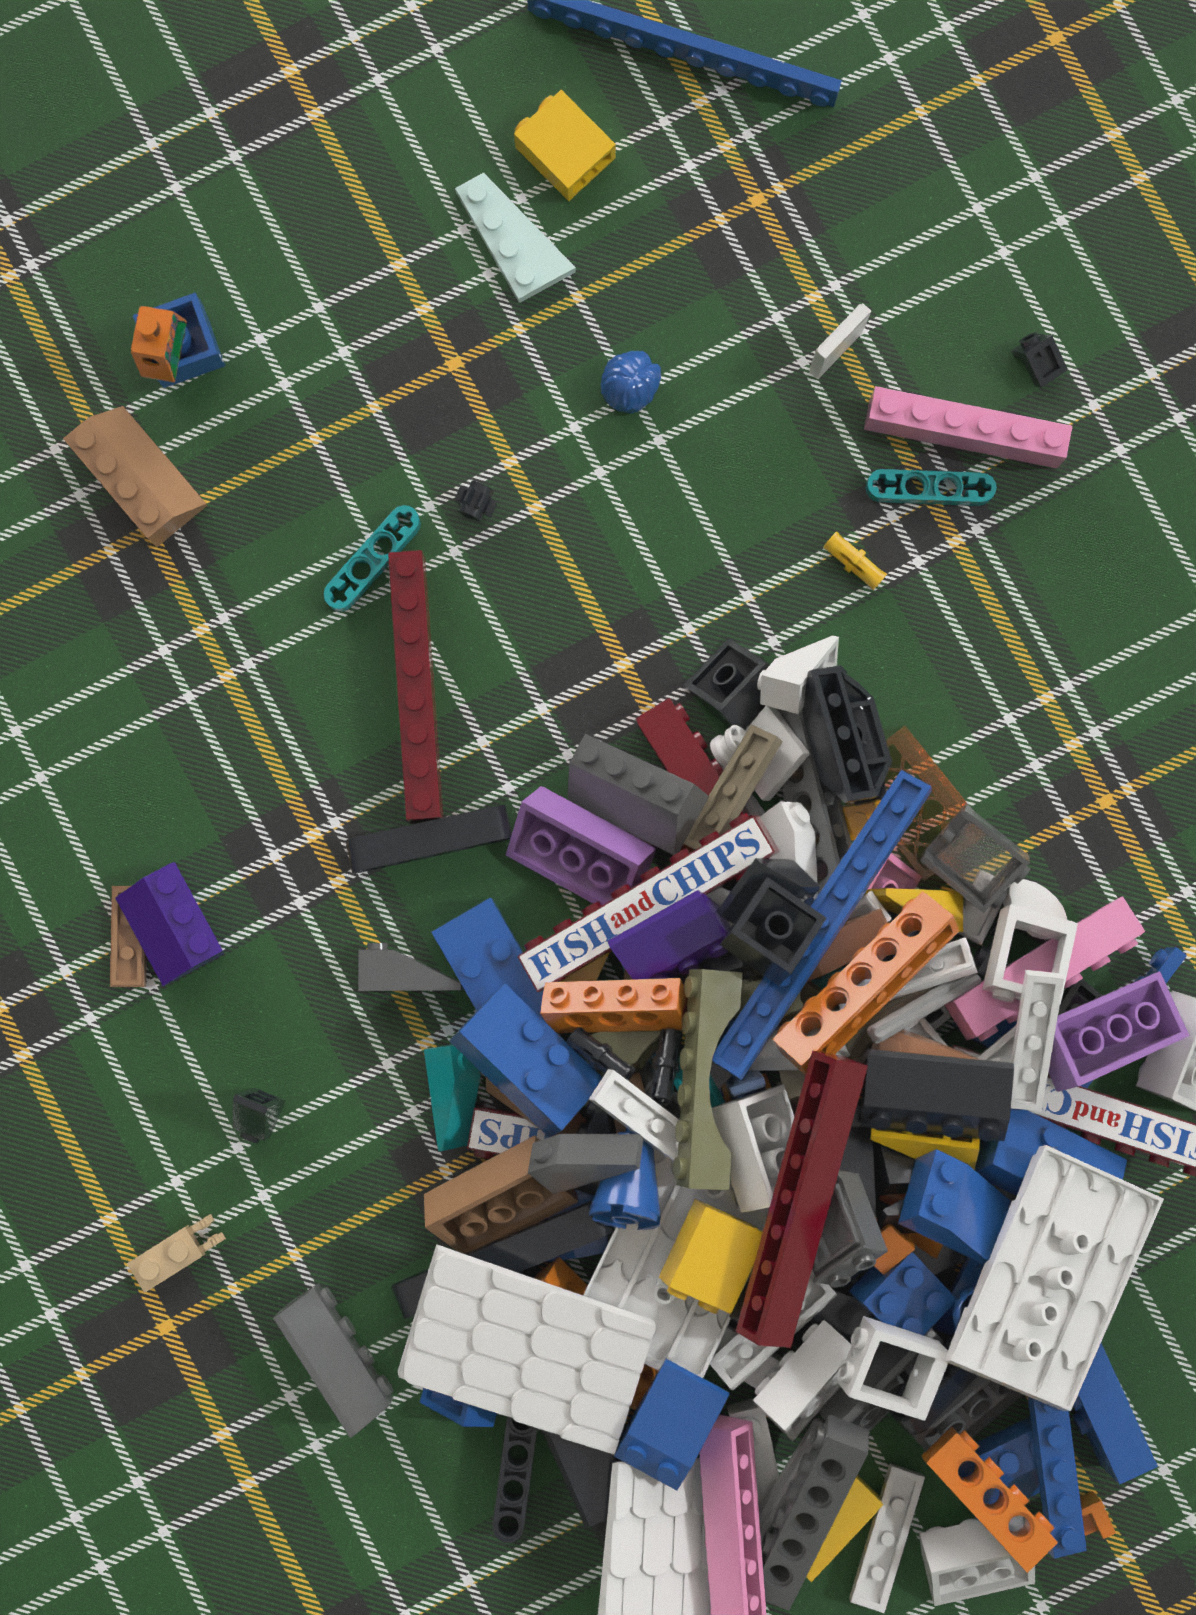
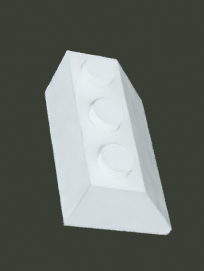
M1172 991L1171 996L1190 1036L1149 1054L1139 1069V1079L1136 1086L1196 1111V998Z
M784 1084L743 1096L712 1108L714 1121L721 1138L731 1152L730 1179L741 1213L770 1207L794 1119Z
M825 1320L819 1326L813 1324L803 1335L802 1340L804 1343L796 1352L793 1350L789 1351L780 1361L778 1366L781 1369L772 1379L770 1377L765 1378L755 1390L757 1395L753 1400L755 1404L792 1441L797 1438L841 1387L837 1383L838 1370L842 1361L846 1360L851 1344Z
M1014 1516L1009 1522V1530H1020L1025 1521L1023 1516ZM967 1519L959 1525L947 1528L937 1526L930 1528L925 1533H920L921 1553L934 1606L1035 1583V1566L1027 1573L979 1520Z

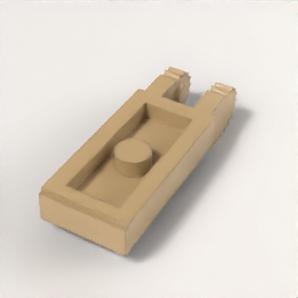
M211 1214L190 1227L187 1225L127 1263L144 1293L201 1258L207 1250L226 1239L221 1232L208 1238L207 1242L202 1245L199 1244L194 1233L211 1225L214 1221Z

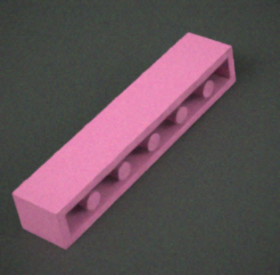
M875 386L869 400L864 430L1058 468L1067 457L1072 426Z
M1123 896L1078 922L1064 986L1065 989L1083 979L1080 972L1088 967L1095 971L1109 963L1111 960L1107 955L1115 950L1122 954L1138 944L1135 938L1143 934L1145 930ZM1050 939L1006 966L1003 979L1023 985L1025 970L1052 973L1059 940ZM982 981L979 985L945 1004V1007L966 1040L978 1037L980 1041H983L999 1031L995 1026L1005 1019L1009 1024L1017 1020L1020 1000L1014 999L1013 1002H1006L992 997L993 992L982 989L984 981Z
M719 1415L699 1452L711 1605L710 1615H766L753 1423L744 1419Z

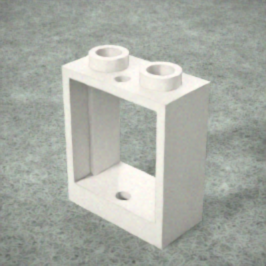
M1013 904L1000 909L982 989L993 992L992 997L1001 1001L1013 1002L1014 999L1021 1000L1023 985L1003 979L1014 928L1059 940L1052 973H1061L1064 978L1061 994L1062 1000L1078 923Z
M863 1316L860 1326L852 1334L851 1348L848 1356L840 1364L837 1383L848 1397L925 1421L948 1365L944 1361L948 1350L936 1339ZM880 1341L919 1353L902 1397L863 1385Z

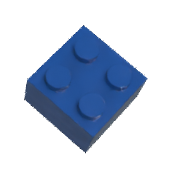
M196 293L154 307L173 311L187 321L175 383L158 380L163 388L225 366L205 308ZM138 313L133 315L135 323L137 321ZM152 359V363H158L156 360Z
M913 1252L884 1275L875 1266H872L849 1290L851 1295L875 1320L923 1336L957 1300Z

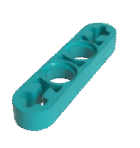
M896 469L874 471L868 478L865 486L869 498L876 502L967 506L985 505L995 495L997 488L993 477L986 473ZM879 478H882L886 485H895L896 478L901 479L898 486L899 495L895 494L897 487H888L884 493H879L878 487H873V484H876ZM918 479L923 485V492L919 495L909 494L905 488L906 481ZM942 480L952 481L956 486L955 494L949 497L942 495L938 489L939 482ZM963 481H966L964 488H973L978 482H982L983 488H988V491L982 497L978 496V491L967 490L964 494L965 497H961Z
M405 505L395 508L324 589V599L331 609L338 612L350 609L389 566L388 554L379 555L374 550L377 540L388 538L393 544L390 552H401L418 533L421 522L414 508ZM411 515L410 520L413 525L410 528L403 526L397 532L402 539L397 541L395 536L387 531V529L391 527L395 532L400 526L398 518L400 516L407 518ZM361 562L367 563L371 568L369 576L362 580L354 578L352 574L354 566ZM347 576L352 584L358 586V588L354 591L350 586L344 593L347 597L346 601L338 600L334 603L335 597L332 592L335 589L342 591L348 585L343 580Z

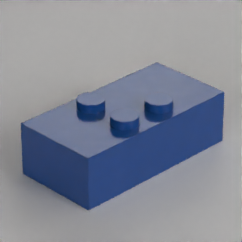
M492 898L485 900L432 931L434 938L476 1010L506 983L543 1019L540 1012L544 990L537 992L517 957L523 953V950Z
M506 983L495 991L449 1040L549 1138L565 1128L589 1100L603 1078L572 1047L568 1046Z
M1011 1108L1005 1141H984L980 1139L979 1153L974 1169L989 1183L1017 1196L1031 1158L1037 1153L1040 1146L1047 1145L1122 1180L1127 1160L1028 1110Z
M1100 1343L1074 1402L1073 1408L1076 1414H1073L1072 1418L1080 1434L1086 1433L1101 1467L1116 1482L1122 1484L1157 1468L1158 1465L1106 1352Z

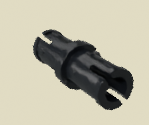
M576 1028L568 1038L567 1045L589 1060V1065L593 1069H600L604 1073L610 1069L616 1071L628 1081L632 1078L635 1068L613 1053V1048L609 1044H602L586 1032L584 1028Z
M665 1028L660 1030L658 1052L656 1058L652 1060L651 1067L654 1069L649 1097L657 1103L667 1104L672 1102L675 1076L680 1071L678 1058L683 1033L675 1029Z

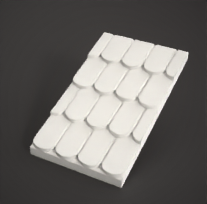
M654 1149L661 1215L660 1226L651 1230H637L638 1224H627L626 1229L615 1228L583 1296L654 1320L656 1329L644 1364L659 1371L664 1360L668 1359L703 1378L731 1320L729 1317L730 1313L719 1309L717 1314H714L698 1306V1299L688 1296L685 1301L671 1295L666 1291L668 1286L659 1278V1275L695 1198L749 1222L762 1231L769 1208L741 1213L731 1179L729 1190L688 1189L676 1185V1179L673 1175V1162ZM751 1270V1272H750V1274H749V1276H748V1278H747V1280H746V1283H747V1281H748V1279H749V1277H750V1275H751V1273H752V1270Z
M1047 1145L1038 1147L1037 1153L1031 1158L1017 1197L1011 1202L990 1259L984 1264L968 1307L964 1308L944 1361L1040 1402L1049 1404L1059 1410L1071 1411L1164 1199Z
M436 1244L398 1368L399 1378L405 1379L410 1384L452 1396L453 1400L511 1417L516 1422L555 1433L563 1439L615 1455L619 1437L621 1436L640 1373L651 1345L650 1342L654 1336L656 1324L654 1320Z
M696 1458L692 1468L677 1491L625 1462L612 1463L598 1615H710L711 1605L707 1550L705 1546L706 1537L700 1458Z

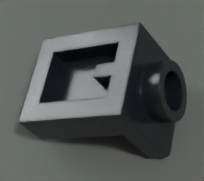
M1037 332L1028 334L1019 341L1020 345L1011 351L1014 357L1022 358L1035 387L1042 388L1068 370L1052 335L1038 334Z

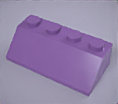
M540 786L521 802L506 856L589 902L595 903L599 901L601 905H604L613 899L611 893L626 884H629L630 888L642 882L640 876L649 870L657 848Z
M1156 972L1058 1015L1048 1071L1057 1092L1083 1085L1190 1036L1161 972Z

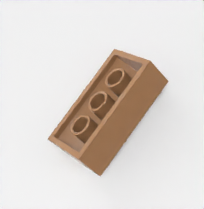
M124 406L88 417L63 438L142 533L156 547L208 506Z
M534 1135L425 1193V1228L457 1252L465 1254L560 1212L577 1203L578 1196L574 1189L553 1194L528 1174L533 1143L540 1141Z

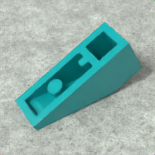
M453 1044L424 1049L438 1151L467 1146L480 1082V1071Z

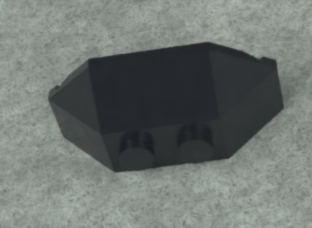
M841 665L808 671L803 719L820 780L844 803L876 798L888 774L892 759L874 697L856 680L847 675V671Z

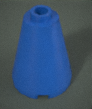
M626 1128L625 1132H620V1133H618V1134H634V1133H633L632 1131H630L628 1128ZM644 1140L640 1169L600 1180L589 1210V1216H592V1220L626 1229L627 1224H638L637 1230H651L660 1226L661 1215L654 1148Z

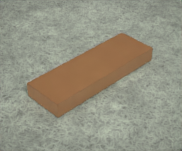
M112 886L110 987H146L147 956L115 899L116 896L131 886Z

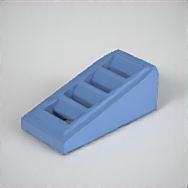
M748 1071L742 1081L732 1076L725 1082L731 1100L763 1091L766 1086L764 1077L759 1071Z

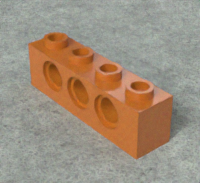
M680 978L545 982L540 1014L556 1033H573L579 1027L584 1028L586 1032L660 1031L665 1028L682 1030V1019L684 1013L687 1012L688 998L685 996L684 985Z
M951 1426L922 1455V1458L1028 1573L1058 1543L1050 1534L1054 1529L1053 1525L1040 1511L1033 1515L1025 1507L1029 1499L1015 1484L1008 1488L1001 1481L1000 1477L1004 1472L990 1457L983 1461L978 1456L975 1450L979 1445L965 1430L958 1434ZM964 1461H972L975 1464L973 1473L968 1477L958 1475V1468ZM988 1489H999V1498L995 1503L986 1504L983 1502L984 1493ZM1014 1516H1023L1025 1520L1023 1527L1018 1531L1009 1530L1010 1520Z

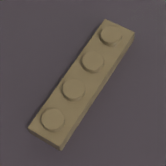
M751 724L709 794V798L684 842L686 846L696 850L701 847L699 840L715 831L721 835L731 829L729 822L740 815L783 742L781 739Z

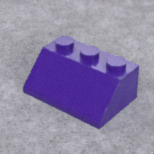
M175 862L143 877L115 897L163 987L224 955L221 946Z
M697 890L607 942L633 980L669 979L679 974H689V970L698 969L699 963L710 957L716 958L726 954L728 950L720 946V943L731 926L726 919L720 917L716 912L720 905Z

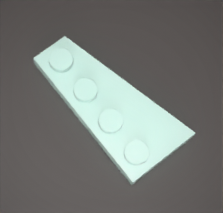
M485 173L455 188L457 196L519 303L576 272V267Z

